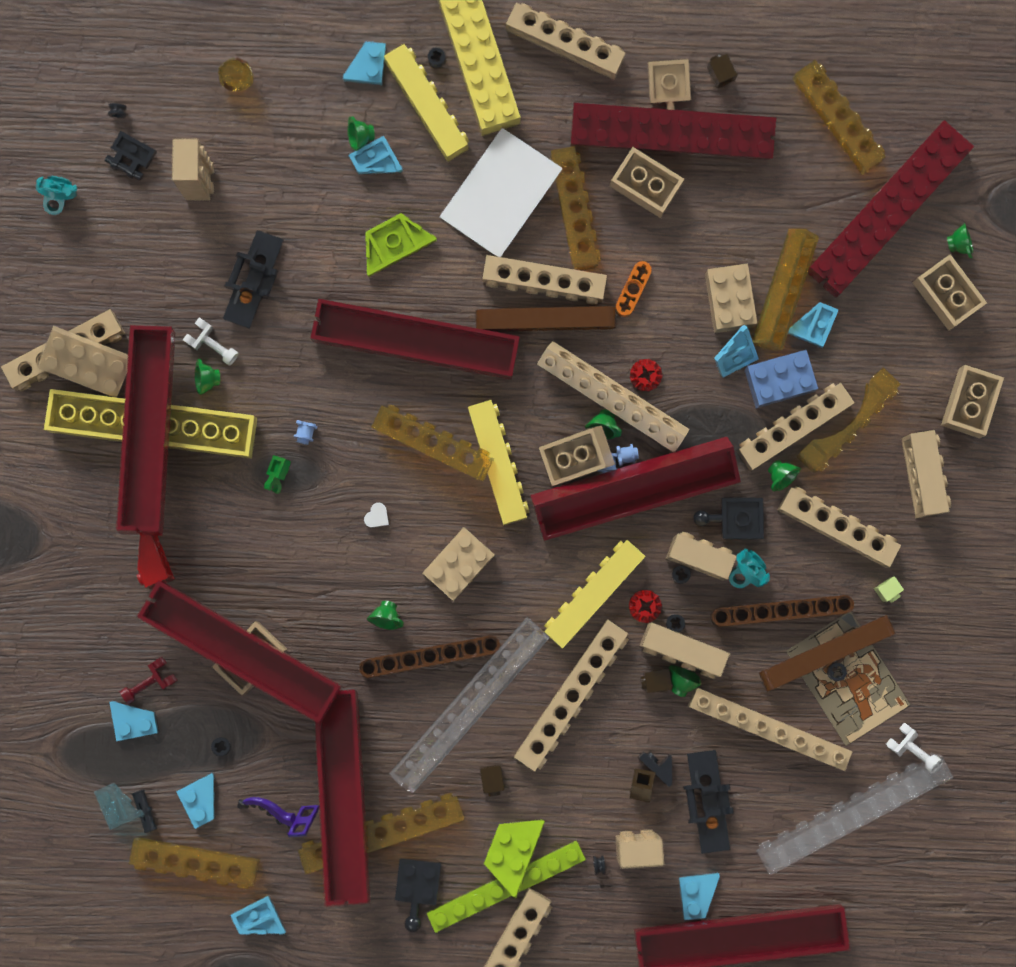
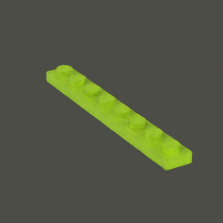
M577 840L530 862L519 892L585 861L586 859ZM495 879L426 914L436 933L512 895L498 879Z

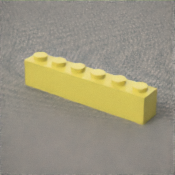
M403 44L384 55L385 63L445 159L449 162L468 150L467 143L469 139L464 132L460 133L457 126L459 124L454 115L450 116L448 114L446 102L443 98L439 99L436 95L438 91L432 81L428 82L426 79L427 73L422 65L418 66L416 63V55L411 48L407 49L406 45Z
M492 400L469 406L468 411L503 526L527 519L526 514L530 513L527 502H522L520 494L524 493L521 482H516L514 476L518 472L515 462L511 463L508 456L512 453L509 443H504L503 436L506 433L503 423L499 424L497 416H500L497 404L493 405Z
M628 540L624 543L620 541L613 548L614 555L611 558L606 556L599 564L602 568L597 573L593 571L586 578L585 581L588 582L583 589L579 586L571 595L574 599L569 604L565 602L559 608V616L556 619L551 617L544 625L547 628L544 633L561 648L565 647L645 558V555Z

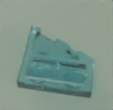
M115 783L94 791L110 830L144 815L141 809L137 811L130 804L132 800L127 795H124Z

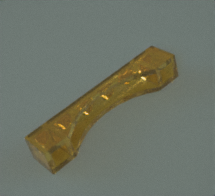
M884 367L881 368L865 384L862 405L852 422L841 432L833 436L812 440L796 457L811 472L815 473L818 470L822 472L829 465L827 461L832 456L836 458L843 451L841 446L846 441L850 443L857 436L855 433L859 427L865 428L871 421L869 417L874 412L878 414L885 407L883 402L887 398L891 400L899 392L897 388L901 383Z

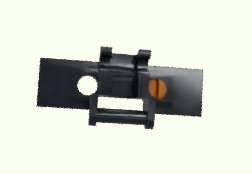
M257 230L248 254L237 252L235 265L228 282H225L224 287L233 290L223 320L250 329L262 298L268 299L277 277L278 270L273 267L284 239ZM258 256H264L266 263L264 265L257 263L255 259ZM245 261V263L249 264L250 271L246 282L243 281L242 285L239 286L236 285Z
M716 750L688 753L687 759L691 785L683 786V789L686 790L690 817L688 824L697 823L701 854L730 850L725 814H734V809L730 807L728 791L731 790L730 784L721 785ZM702 775H708L711 778L709 786L704 787L700 784V777ZM700 788L704 811V816L699 818L694 789Z

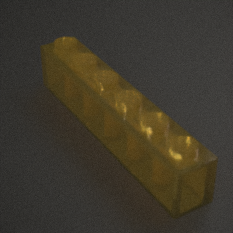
M788 229L752 340L754 344L765 350H783L819 236L807 229Z

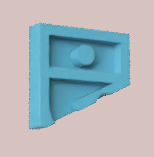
M365 42L343 75V81L382 85L386 44Z
M745 325L736 332L714 358L722 377L759 359L750 332Z
M116 701L109 702L116 741L159 733L155 712L121 704Z
M214 773L177 791L195 829L215 819Z
M719 873L679 877L684 920L706 917L720 877Z

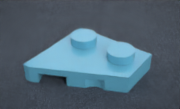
M384 136L349 154V158L358 174L399 173L403 171Z
M819 302L791 326L786 333L823 348L838 309Z
M269 895L230 915L239 934H284L287 932Z

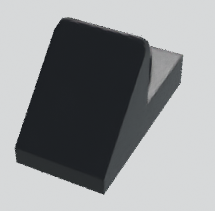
M643 751L638 758L670 787L672 785V755L668 754L658 765L657 762L659 760L651 752L646 754Z

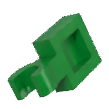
M273 455L266 472L269 478L264 484V489L269 491L272 489V492L280 493L282 487L280 479H285L291 461Z

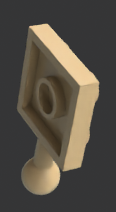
M689 59L648 62L650 103L666 102L667 109L675 110L674 102L691 100Z

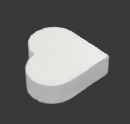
M382 503L373 504L371 512H368L364 517L365 524L370 528L389 525L386 507Z

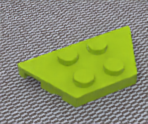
M402 213L366 231L368 277L436 242V237L422 229L417 223L409 220Z
M543 820L499 824L486 856L484 865L515 898L518 895L544 827L545 821Z

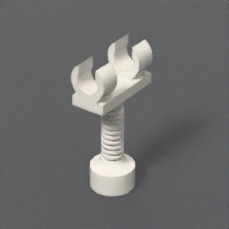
M199 317L195 324L203 332L197 340L186 334L183 340L196 350L200 348L202 343H205L223 356L222 361L229 366L232 365L239 353L233 348L226 350L215 340L208 337L213 327Z
M903 723L899 729L906 735V738L900 745L890 738L886 743L887 747L898 756H901L908 749L926 763L925 768L929 772L935 773L941 767L943 761L936 755L929 756L912 743L918 737V734L906 723Z

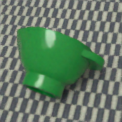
M354 116L348 118V139L352 149L357 151L364 147L368 141H374L375 131L373 125H366V123L356 120Z
M964 223L953 232L952 236L947 237L950 252L957 251L960 254H968L969 258H973L972 253L974 252L971 237Z
M197 359L195 386L198 394L202 395L212 389L213 386L220 385L219 369H212L211 366L202 364L201 359Z
M606 409L601 410L598 415L594 416L585 425L586 430L602 426L605 437L608 440L620 437L622 434V430L617 427L615 414Z
M776 460L768 469L773 482L771 490L775 492L787 488L796 479L801 468Z
M382 601L381 605L367 618L368 622L386 630H395L402 628L404 625L396 611L397 605L391 601Z
M675 665L669 666L668 669L671 672V682L673 685L671 691L674 694L686 697L688 692L693 691L702 684L700 677L695 672Z

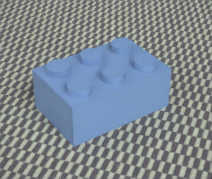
M807 350L753 364L745 369L756 408L809 394L818 389Z

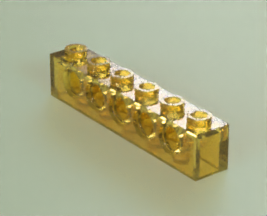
M814 60L795 73L793 81L860 173L864 175L880 164L886 157L883 147L874 141L872 132L863 126L859 114L852 111L848 99L844 95L841 96L837 84L826 75L824 66ZM818 81L821 83L822 87L817 88L813 85L812 82ZM830 97L833 100V103H826L824 98ZM836 113H842L845 116V120L838 119ZM848 129L855 130L857 136H851L848 133ZM860 145H865L868 148V152H862Z
M575 146L551 150V161L561 168L570 166L574 170L572 173L566 174L562 169L555 179L572 267L574 270L579 271L597 268L598 261H601L599 249L595 250L594 242H597L595 229L591 230L590 222H593L591 210H587L586 203H589L587 190L583 191L582 184L585 183L583 171H579L578 164H581L580 153L575 151ZM572 185L575 186L578 191L575 193H569L566 188ZM573 205H578L581 207V211L574 213L570 208ZM581 224L585 227V231L577 232L574 227ZM586 244L589 246V250L581 252L578 246Z
M391 404L388 407L381 405L371 428L463 473L484 481L494 458L489 456V451L480 447L478 450L471 448L472 443L461 439L459 442L453 439V434L445 430L440 433L435 430V425L426 421L422 424L417 421L418 417L407 413L405 416L399 413V408ZM399 418L401 420V427L395 429L394 421ZM418 427L419 435L418 437L414 438L412 436V430L413 428ZM432 436L437 437V444L434 447L429 442ZM453 444L456 451L450 456L447 449ZM472 453L474 456L471 464H467L465 460L466 455Z
M137 837L133 840L129 864L134 865V868L138 870L153 868L156 873L167 874V871L175 872L177 877L187 878L188 875L196 876V880L199 881L213 879L216 880L217 884L229 885L230 882L237 884L238 888L249 889V886L253 887L255 885L260 859ZM150 851H155L158 854L156 862L149 859ZM170 855L178 857L179 862L177 865H172L169 862ZM191 858L198 860V869H193L190 866ZM211 862L219 864L220 870L218 873L211 871ZM231 866L239 867V876L231 874Z

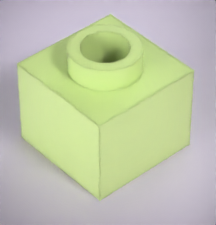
M895 576L888 578L874 588L883 602L890 601V603L900 598L901 595L899 593L904 590Z

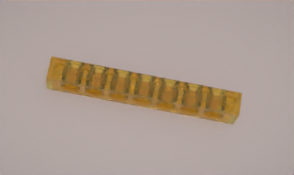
M452 793L440 796L441 800L433 802L432 799L421 802V807L413 809L412 806L400 810L401 814L393 816V813L381 816V821L375 823L373 819L366 821L368 853L465 820L457 794L453 796ZM436 807H444L446 815L444 817H437L434 812ZM423 813L426 816V822L418 824L415 821L416 814ZM403 820L406 822L407 828L399 831L395 827V822ZM384 827L387 835L383 838L378 837L375 832L376 828ZM314 840L302 843V848L298 850L305 875L323 869V859L316 853L317 848L322 847V841L314 843Z

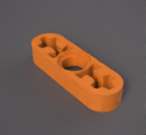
M645 261L635 264L616 303L615 310L621 317H628L632 314L650 277L651 266ZM643 266L646 268L645 272L647 274H643L640 281H638L636 278L639 271L636 269H641ZM630 284H636L639 287L637 294L633 295L628 292ZM627 297L630 299H635L634 302L630 300L628 304V308H630V310H625V312L621 311L622 307L619 305H623Z

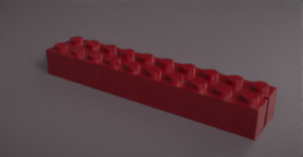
M574 103L570 145L630 150L634 147L637 150L770 160L773 159L775 140H771V137L775 136L777 117Z
M943 120L806 272L819 284L827 277L829 280L823 287L837 298L975 146Z
M318 299L315 313L317 321L314 320L310 337L314 343L512 380L520 336Z
M130 325L116 530L120 534L140 535L141 532L143 535L163 536L176 335L171 326Z
M723 437L530 496L543 540L546 541L740 483L741 480L734 447L728 437Z
M158 580L149 595L151 599H156L155 603L146 600L137 618L317 723L323 721L342 685L167 583Z
M355 689L341 690L321 723L315 721L325 906L328 907L371 903L358 692Z
M840 904L634 929L635 944L638 951L636 952L638 967H713L850 950L845 908Z

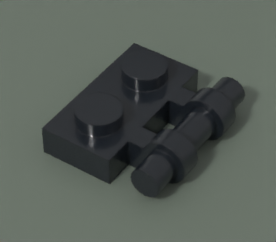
M120 131L111 146V149L117 152L115 157L107 155L104 161L110 164L111 168L119 169L126 173V176L141 181L144 174L138 171L139 166L147 169L157 151ZM124 157L133 161L130 166L122 162Z

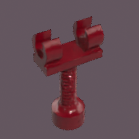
M163 657L147 665L153 673L152 676L131 689L125 687L119 691L128 705L135 701L136 694L155 682H158L162 689H166L178 681L174 674L163 680L157 669L166 664Z

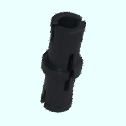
M145 790L132 793L137 808L136 815L140 817L144 834L156 830L157 827L151 812L153 809L149 806Z

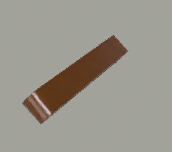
M615 307L504 308L478 309L475 311L476 328L493 332L607 330L616 328Z
M848 595L724 607L712 611L710 619L715 626L722 627L847 614L853 610L854 601ZM841 599L847 601L848 606L845 610L839 608V601ZM821 601L827 604V610L824 613L818 609V604ZM800 603L805 604L807 607L804 615L798 612V605ZM780 605L785 606L787 610L784 617L779 616L777 613V608ZM760 607L766 610V616L763 619H760L756 614ZM739 609L744 610L746 613V618L743 621H739L736 617ZM719 611L723 612L726 616L723 623L716 621L715 617Z
M885 615L759 672V675L768 692L896 633L888 616Z
M485 636L370 658L361 662L359 671L364 677H375L490 655L499 650L500 642L495 636ZM488 639H494L497 642L495 650L489 651L485 648V642ZM468 643H474L477 647L473 655L465 652V646ZM447 647H454L456 649V656L449 659L445 656V649ZM429 650L436 654L435 661L431 663L427 662L424 658L425 653ZM413 655L416 659L415 664L407 666L404 662L405 656ZM391 658L394 660L395 667L393 670H387L384 667L386 659ZM367 662H371L375 666L372 674H367L364 671V665Z

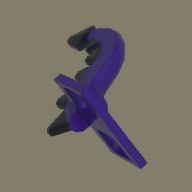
M260 797L239 799L237 805L239 809H249V805L255 808L258 805L259 810H267L266 814L275 817L278 825H287L290 829L289 837L306 836L320 808L319 805L301 806L297 816H295L294 813L285 812L272 801ZM313 809L310 816L302 817L305 810ZM299 825H306L302 832L294 833Z

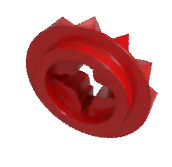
M650 359L639 360L630 370V380L637 389L651 391L660 384L662 370L655 361ZM643 367L647 372H653L649 376L650 383L646 378L641 377L638 379L643 374Z
M638 591L630 599L629 611L632 617L639 622H652L661 613V600L652 591ZM640 599L645 603L653 601L649 606L651 614L646 610L638 612L642 607Z

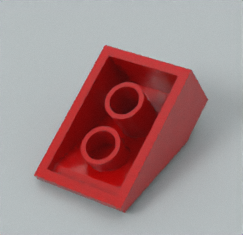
M140 532L137 565L139 574H137V578L141 586L144 585L145 588L150 589L155 587L158 580L168 583L175 580L158 535H143Z

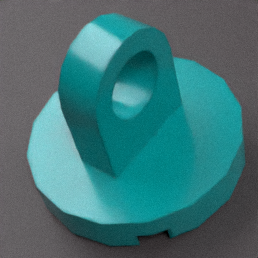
M42 176L36 181V190L44 195L43 208L48 214H60L64 208L65 200L76 197L77 186L72 185V182L68 179L57 176H48V179H43ZM48 201H57L59 207L52 208Z
M744 549L737 554L736 560L738 565L733 568L729 575L731 585L736 588H744L751 583L756 587H762L769 582L770 574H766V564L758 554L752 550L748 552V549ZM735 574H742L745 580H737Z

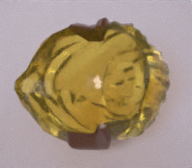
M229 58L218 68L220 84L229 91L246 90L254 82L252 68L247 61H243L240 58Z

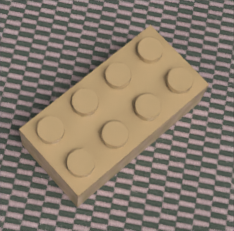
M173 139V182L186 200H210V194L214 193V184L211 182V174H214V163L208 157L204 146L201 145L198 139Z
M53 326L37 368L117 398L127 374L128 354Z
M935 430L909 434L901 438L915 518L950 512L951 500L946 495L945 489L947 487V478L942 473L944 461L938 451V447H940L939 436L935 434Z
M648 623L640 643V647L644 648L643 652L652 656H656L657 653L663 655L662 659L670 663L681 662V667L690 671L699 669L701 670V675L714 679L715 676L721 677L730 654L654 623Z

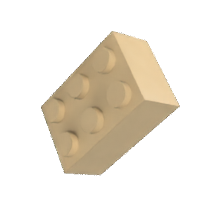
M632 147L612 178L610 187L661 218L682 186L684 178Z
M951 254L912 282L948 331L987 304Z
M748 264L707 269L705 279L714 333L739 330L743 325L747 328H754L757 324Z
M967 365L960 367L941 426L977 438L986 436L1004 377Z
M602 426L594 427L539 447L552 486L615 465Z
M463 527L426 568L423 574L451 600L455 601L495 554Z
M686 532L674 536L666 556L667 560L722 581L728 580L736 556L732 554V550L725 547L714 548L712 547L713 543L707 540L696 541L693 539V535Z
M255 621L249 627V632L285 653L288 651L260 622ZM215 663L212 666L242 696L246 695L254 687L251 683Z
M641 830V834H634L632 831H621L620 835L615 836L617 862L621 868L664 865L662 839L653 830Z

